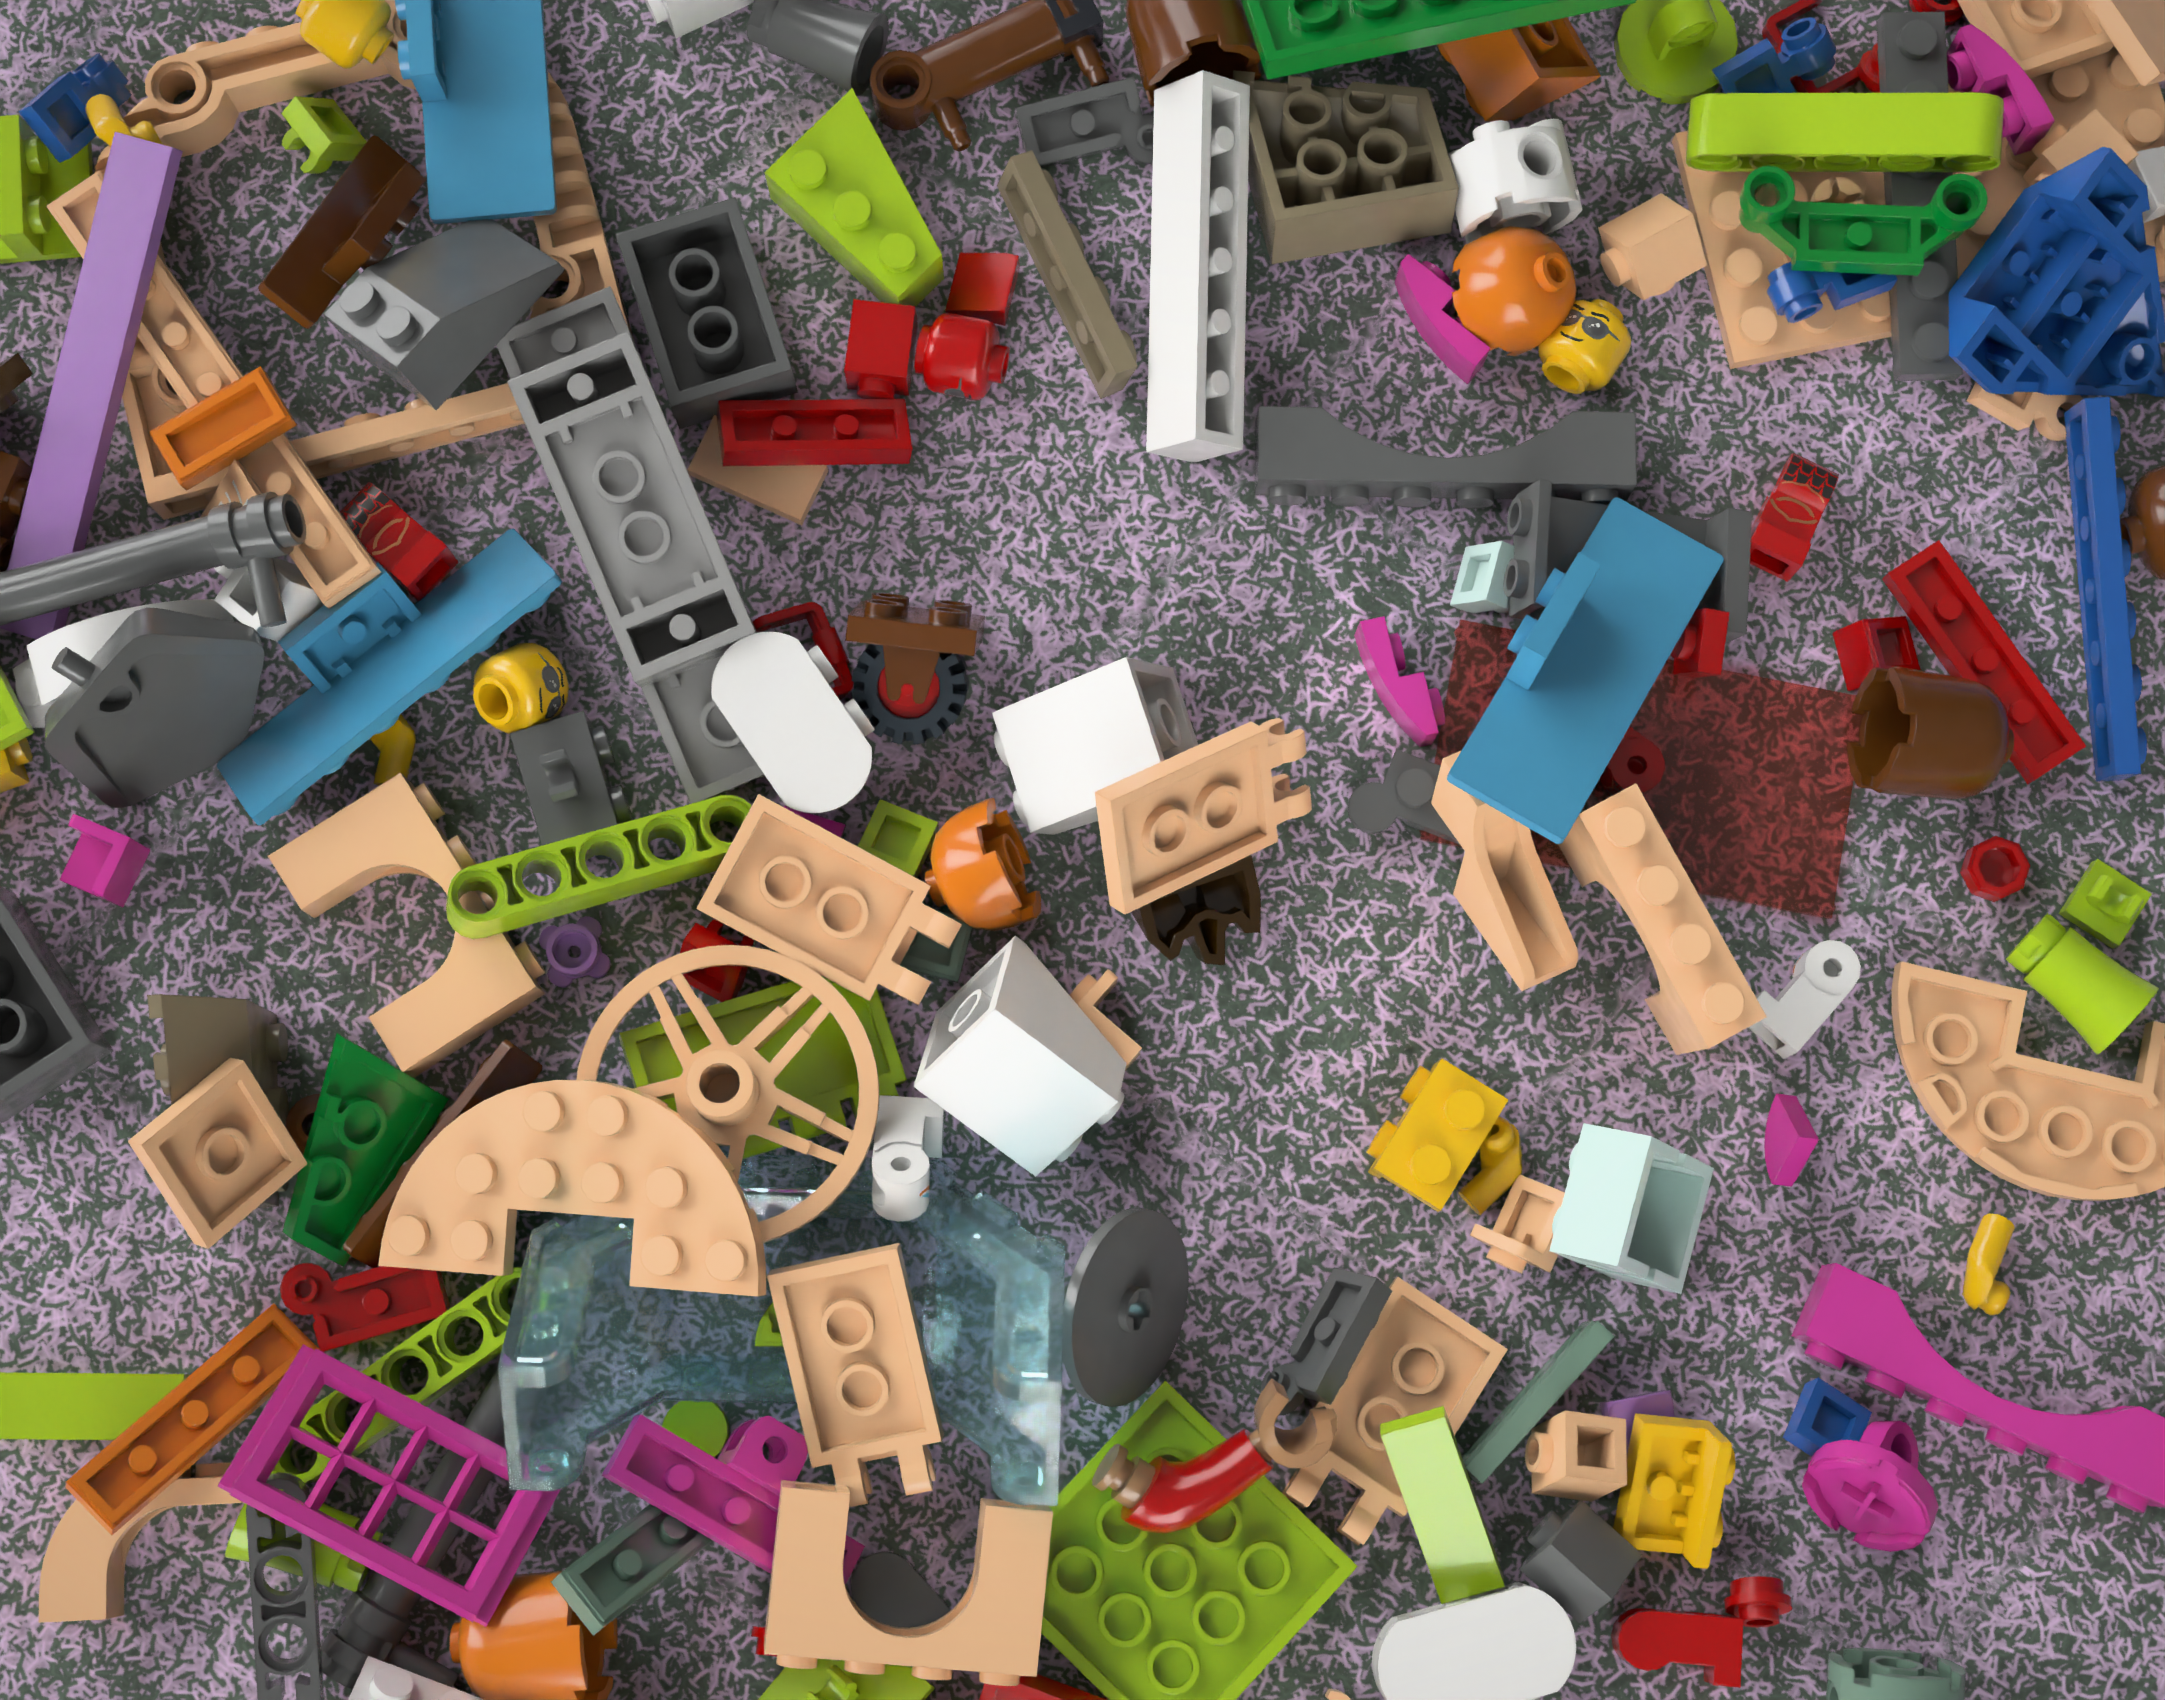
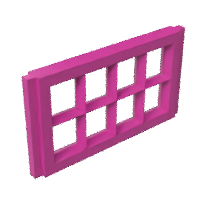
M303 1344L221 1478L218 1487L229 1492L230 1496L457 1615L486 1627L564 1482L554 1477L553 1473L324 1352L318 1349L313 1350ZM324 1384L363 1404L338 1447L299 1427ZM376 1412L415 1431L390 1475L351 1455ZM291 1439L330 1458L305 1503L266 1483ZM428 1439L467 1459L443 1503L404 1483ZM344 1466L383 1486L358 1531L319 1511ZM480 1467L519 1486L495 1530L457 1510ZM397 1494L436 1514L412 1558L372 1538ZM449 1522L488 1541L465 1586L425 1566Z

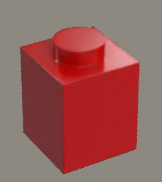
M853 299L844 373L847 388L857 390L859 397L863 399H894V394L909 396L918 329L916 306Z

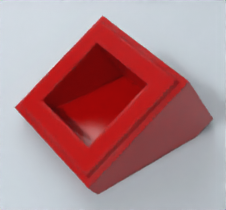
M960 253L945 312L984 319L994 324L1006 326L1020 270L1019 256L1010 253Z
M1906 616L1862 619L1832 633L1847 691L1859 690L1863 680L1876 667L1889 669L1893 666L1920 670Z

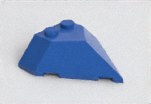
M2101 147L2024 189L1948 292L1949 356L1986 392L1992 394L2038 392L2044 395L2092 396L2149 394L2155 397H2165V372H2163L2160 343L2165 342L2164 312L2155 246L2146 245L2142 212L2150 209L2147 186L2111 148Z

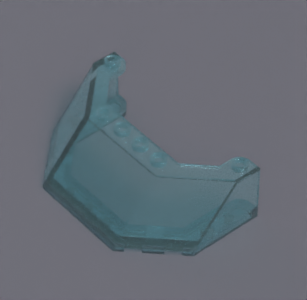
M724 1153V1155L728 1159L729 1153ZM759 1154L742 1160L738 1184L744 1193L749 1209L754 1208L758 1222L775 1217L805 1200L821 1186L837 1165L815 1156ZM865 1158L853 1181L827 1210L802 1228L783 1237L763 1243L766 1261V1295L758 1297L629 1286L634 1219L580 1215L562 1226L552 1219L531 1231L498 1363L509 1489L555 1491L570 1485L580 1476L583 1470L589 1443L663 1400L797 1404L784 1347H755V1337L759 1322L764 1312L773 1302L767 1279L768 1273L776 1268L900 1243L940 1417L991 1455V1486L1000 1498L1019 1505L1058 1506L1065 1246L1048 1234L1037 1238L1018 1225V1214L984 1190L974 1195L956 1182V1171L940 1160L929 1159V1204L926 1211L918 1218L897 1222L885 1219L874 1210L872 1205V1158Z

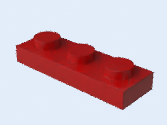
M905 399L718 401L717 424L722 467L910 463L913 448Z

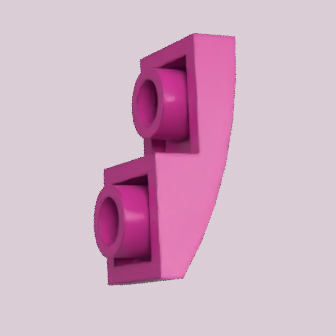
M1972 24L1959 29L1947 50V72L1950 87L1960 93H1988L2001 97L2004 101L2002 137H2006L2014 156L2031 151L2045 137L2055 122L2046 102L2020 65L1992 38Z
M1407 254L1400 262L1394 282L1400 300L1415 328L1432 351L1453 373L1466 384H1469L1483 367L1490 347L1464 328L1459 317L1453 319L1448 315L1453 304L1452 292L1456 291L1451 287V281L1448 276L1433 263L1428 261L1420 263L1410 254Z
M1385 616L1360 621L1354 636L1368 677L1380 700L1392 718L1419 747L1432 745L1439 733L1437 726L1445 724L1444 708L1439 690L1437 688L1428 689L1424 672L1399 677L1398 671L1405 670L1406 667L1404 650L1399 634L1388 633Z

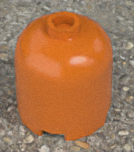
M562 1571L518 1574L513 1576L486 1627L461 1617L460 1622L453 1624L450 1632V1654L455 1664L460 1663L462 1673L471 1691L484 1700H607L614 1679L613 1676H602L604 1650L617 1649L618 1647L617 1618L593 1636L551 1583Z

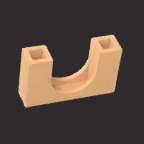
M402 773L394 776L268 855V858L300 909L313 918L323 914L368 884L395 874H414L426 877L438 883L448 895V889L453 877L460 870L477 864L469 849L458 835L449 840L444 835L436 820L445 815V812L426 783L423 782L414 787ZM469 891L459 899L462 908L473 914H484L495 906L492 898L485 892L481 893V891ZM455 931L449 955L438 971L425 982L368 1018L401 1071L415 1078L545 995L536 979L546 972L527 942L523 941L515 946L507 932L486 938L471 939L461 936Z
M1635 783L1580 813L1563 843L1558 845L1580 885L1584 887L1597 881L1605 886L1622 906L1640 935L1650 955L1660 985V991L1644 1000L1675 1054L1680 1055L1710 1049L1766 1018V1014L1638 785Z
M781 1480L764 1636V1654L777 1655V1665L797 1669L817 1668L818 1658L845 1661L844 1670L869 1675L884 1674L885 1664L912 1666V1676L929 1680H951L953 1670L979 1672L980 1682L999 1686L1019 1685L1020 1676L1037 1677L1053 1511L1047 1504L981 1498L974 1567L965 1594L950 1612L938 1620L918 1627L904 1628L886 1625L868 1616L855 1604L844 1584L843 1560L851 1494L849 1487Z

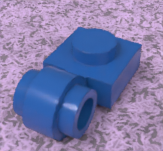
M1813 17L1802 18L1790 24L1782 32L1781 38L1783 43L1780 47V53H1776L1773 45L1766 38L1712 69V72L1723 93H1796L1790 78L1798 75L1803 80L1817 79L1829 72L1835 65L1833 56L1836 53V46L1827 27L1824 24L1817 23Z
M98 53L83 62L72 72L70 71L55 79L18 112L58 162L61 163L72 158L97 136L85 111L88 100L95 95L103 94L111 97L119 107L132 95L125 86L129 80L113 60L106 62Z
M1791 262L1778 267L1768 275L1767 279L1770 286L1767 289V294L1777 315H1785L1788 323H1796L1809 318L1823 307L1820 297L1824 292L1827 293L1836 311L1892 290L1898 279L1896 275L1793 271L1791 270Z

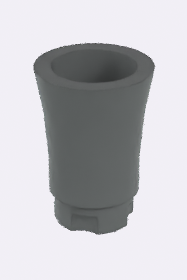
M754 0L752 12L747 22L748 40L767 47L771 54L794 62L830 80L847 92L853 88L857 97L866 91L870 83L871 69L877 60L884 55L889 32V21L886 14L850 8L826 0Z

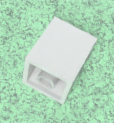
M1128 657L992 712L997 731L994 733L995 748L1002 762L1010 768L1016 786V791L1013 793L1014 807L1020 820L1029 827L1030 833L1055 835L1098 821L1095 799L1096 791L1198 745L1173 668Z
M1015 935L936 1012L914 1087L1036 1177L1055 1159L1059 1162L1066 1160L1079 1145L1083 1133L1094 1123L1097 1122L1103 1125L1116 1114L1124 1100V1093L1121 1092L1126 1062L1027 944Z

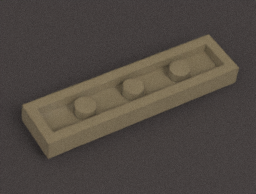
M1033 150L1012 156L1005 167L997 187L1100 399L1123 390L1138 367L1134 343L1126 331H1120L1110 310L1108 290L1098 276L1094 277L1084 257L1082 237L1077 227L1073 223L1067 222L1057 202L1058 193L1053 177L1047 170L1041 169Z

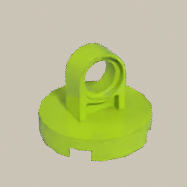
M1636 0V3L1630 4L1622 14L1614 40L1617 66L1629 85L1638 92L1642 89L1650 96L1661 98V102L1670 105L1690 103V100L1696 96L1711 94L1716 91L1719 84L1712 69L1735 57L1738 47L1735 21L1720 0Z

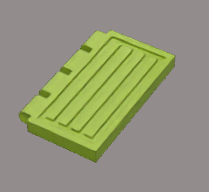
M823 977L846 999L866 1031L877 1065L879 1097L880 1095L899 1096L896 1086L905 1083L907 1078L877 988L870 1001ZM790 981L707 1006L706 1008L727 1042L731 1045H737L777 1006L781 1008L802 987ZM814 996L757 1052L770 1063L822 1003ZM692 1011L675 1016L693 1054L711 1044ZM829 1013L810 1035L811 1037L775 1078L774 1084L776 1088L826 1113V1117L846 1127V1120L840 1103L849 1101L855 1119L857 1118L859 1103L857 1067L847 1037L839 1023ZM661 1021L619 1033V1040L634 1088L680 1077L683 1073V1067ZM675 1097L662 1100L668 1104V1108L677 1112ZM780 1108L777 1109L770 1123L771 1126L780 1129L779 1122L788 1120L792 1134L806 1140L827 1133ZM754 1134L749 1135L746 1138L743 1159L784 1146Z

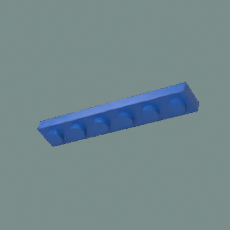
M2095 397L2082 399L2064 412L2090 730L2096 782L2121 781L2141 774V764L2144 763L2147 755V739L2143 728L2137 726L2135 702L2139 700L2141 695L2142 679L2139 667L2136 664H2132L2130 639L2134 637L2136 631V612L2133 603L2127 601L2125 577L2129 574L2131 567V551L2127 540L2121 538L2120 515L2123 513L2126 503V490L2122 478L2116 477L2114 455L2120 445V424L2115 415L2111 416L2110 397Z

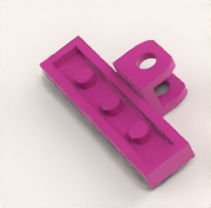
M640 1414L633 1417L601 1476L771 1574L781 1480L796 1481L805 1464L808 1449L805 1436L771 1416H763L756 1420L751 1419L741 1423L730 1435L718 1459ZM764 1444H766L769 1450L768 1461L763 1455ZM847 1535L843 1560V1579L845 1585L865 1547Z

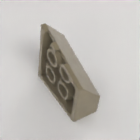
M1233 70V80L1250 85L1248 182L1271 265L1451 233L1459 187L1428 88L1354 81L1347 89L1311 85V77L1288 76V83L1254 80L1255 72Z
M166 994L147 995L149 1019L163 1018L165 1043L162 1045L161 1051L153 1055L155 1080H160L163 1093L171 1097V1105L226 1060L235 1058L245 1061L282 1123L286 1126L289 1102L286 1089L284 1087L278 1088L277 1062H285L287 1059L288 1036L285 1024L277 1023V1014L247 999ZM289 1180L257 1208L279 1207V1192L287 1191Z

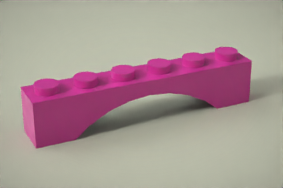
M1838 1263L1821 1266L1791 1335L1808 1344L1804 1352L1807 1357L1837 1370L1842 1369L1844 1362L1868 1372L1864 1381L1868 1386L1899 1399L1902 1398L1905 1390L1928 1401L1924 1409L1926 1413L1951 1425L1962 1427L1965 1419H1968L1987 1428L1988 1432L1985 1440L2005 1451L2023 1456L2027 1447L2049 1458L2045 1469L2064 1479L2081 1485L2084 1484L2087 1476L2109 1486L2106 1498L2128 1509L2145 1513L2147 1505L2165 1507V1417L2141 1406H2117L2092 1413L2064 1415L2033 1410L1999 1398L1965 1378L1933 1349L1911 1320L1897 1291Z

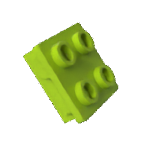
M19 114L0 116V264L81 257L47 208V205L93 175L91 142L72 158L59 163Z

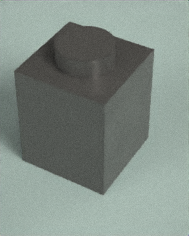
M1581 1500L1561 1517L1553 1510L1550 1511L1536 1525L1527 1538V1541L1534 1548L1519 1569L1546 1594L1555 1599L1578 1623H1581L1614 1598L1642 1554Z

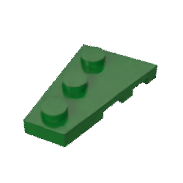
M337 1033L303 1154L308 1164L298 1172L282 1232L292 1240L344 1267L351 1255L343 1249V1244L355 1230L359 1219L374 1206L396 1178L397 1172L403 1163L410 1159L417 1151L449 1099Z

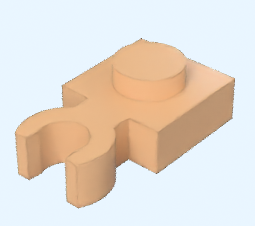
M1975 382L1967 402L2017 431L2030 427L2034 420L2035 426L2042 436L2050 440L2062 441L2066 439L2065 426L2058 421L2057 410L2061 407L2067 411L2083 398L2080 395H2044L2038 392L1992 394L1986 392Z

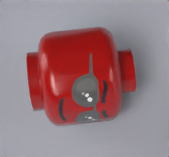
M943 313L937 317L932 325L924 324L916 346L914 369L915 373L923 375L925 386L930 391L977 401L985 397L993 382L1003 384L1009 365L1010 348L1000 345L998 328L991 321L953 313Z

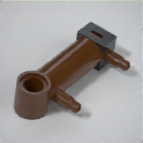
M1029 0L915 52L897 50L886 53L877 60L871 69L870 87L875 114L884 125L891 129L907 131L915 129L926 122L933 112L945 138L949 139L953 149L959 152L970 146L971 139L966 131L967 126L955 102L1060 55L1064 62L1075 57L1083 75L1088 78L1092 87L1109 83L1110 78L1104 69L1105 63L1097 47L1103 45L1104 21L1093 0ZM901 84L910 85L916 89L912 96L905 99L893 98L887 94L890 89Z

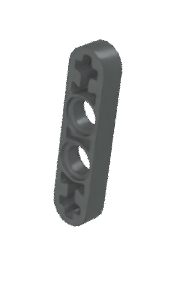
M278 1472L271 1474L266 1483L277 1489H283V1492L304 1503L310 1495L309 1488L305 1483L290 1473ZM247 1504L246 1523L258 1700H283L285 1676L271 1681L269 1673L288 1676L309 1669L310 1677L298 1675L295 1682L296 1700H324L314 1539L285 1524L286 1538L300 1533L302 1543L292 1540H280L262 1546L261 1537L272 1539L275 1534V1519ZM283 1555L297 1560L303 1572L302 1581L297 1587L289 1591H277L268 1585L263 1574L264 1566L273 1557ZM284 1623L300 1627L307 1638L305 1651L298 1657L291 1659L280 1658L275 1655L268 1644V1634L273 1628Z

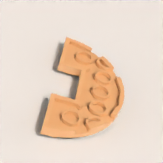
M1901 961L1895 964L1891 989L1892 1020L1901 1063L1910 1085L1924 1110L1939 1130L1965 1155L1999 1178L2021 1188L2046 1196L2069 1200L2104 1201L2124 1199L2151 1193L2165 1187V1023L2151 1021L2145 1024L2135 1081L2017 1054L2016 1048L2027 995L2025 990Z
M552 1080L531 1083L506 1090L480 1102L446 1126L423 1150L410 1168L397 1192L383 1233L378 1266L498 1276L513 1274L517 1210L634 1219L629 1286L757 1297L766 1295V1261L758 1219L754 1208L749 1209L744 1193L732 1173L735 1171V1168L721 1149L701 1128H695L677 1112L668 1108V1104L660 1099L636 1089L594 1080Z

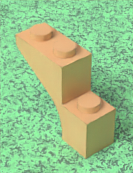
M1459 751L1442 759L1431 802L1465 851L1453 895L1519 989L1524 991L1575 968L1578 961V950L1535 849L1530 829L1448 782L1447 775L1461 752Z

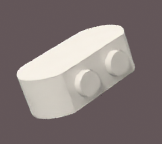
M779 632L755 633L735 642L718 661L712 677V699L786 806L800 812L812 814L827 813L839 809L852 801L867 782L872 765V747L865 737L875 729L854 698L843 705L836 696L829 683L839 676L817 645L806 652L800 641L790 635Z
M1515 1582L1499 1589L1391 1617L1382 1627L1375 1641L1372 1654V1670L1376 1685L1385 1700H1541V1696L1557 1692L1568 1679L1575 1662L1576 1638L1568 1615L1555 1599L1537 1588Z

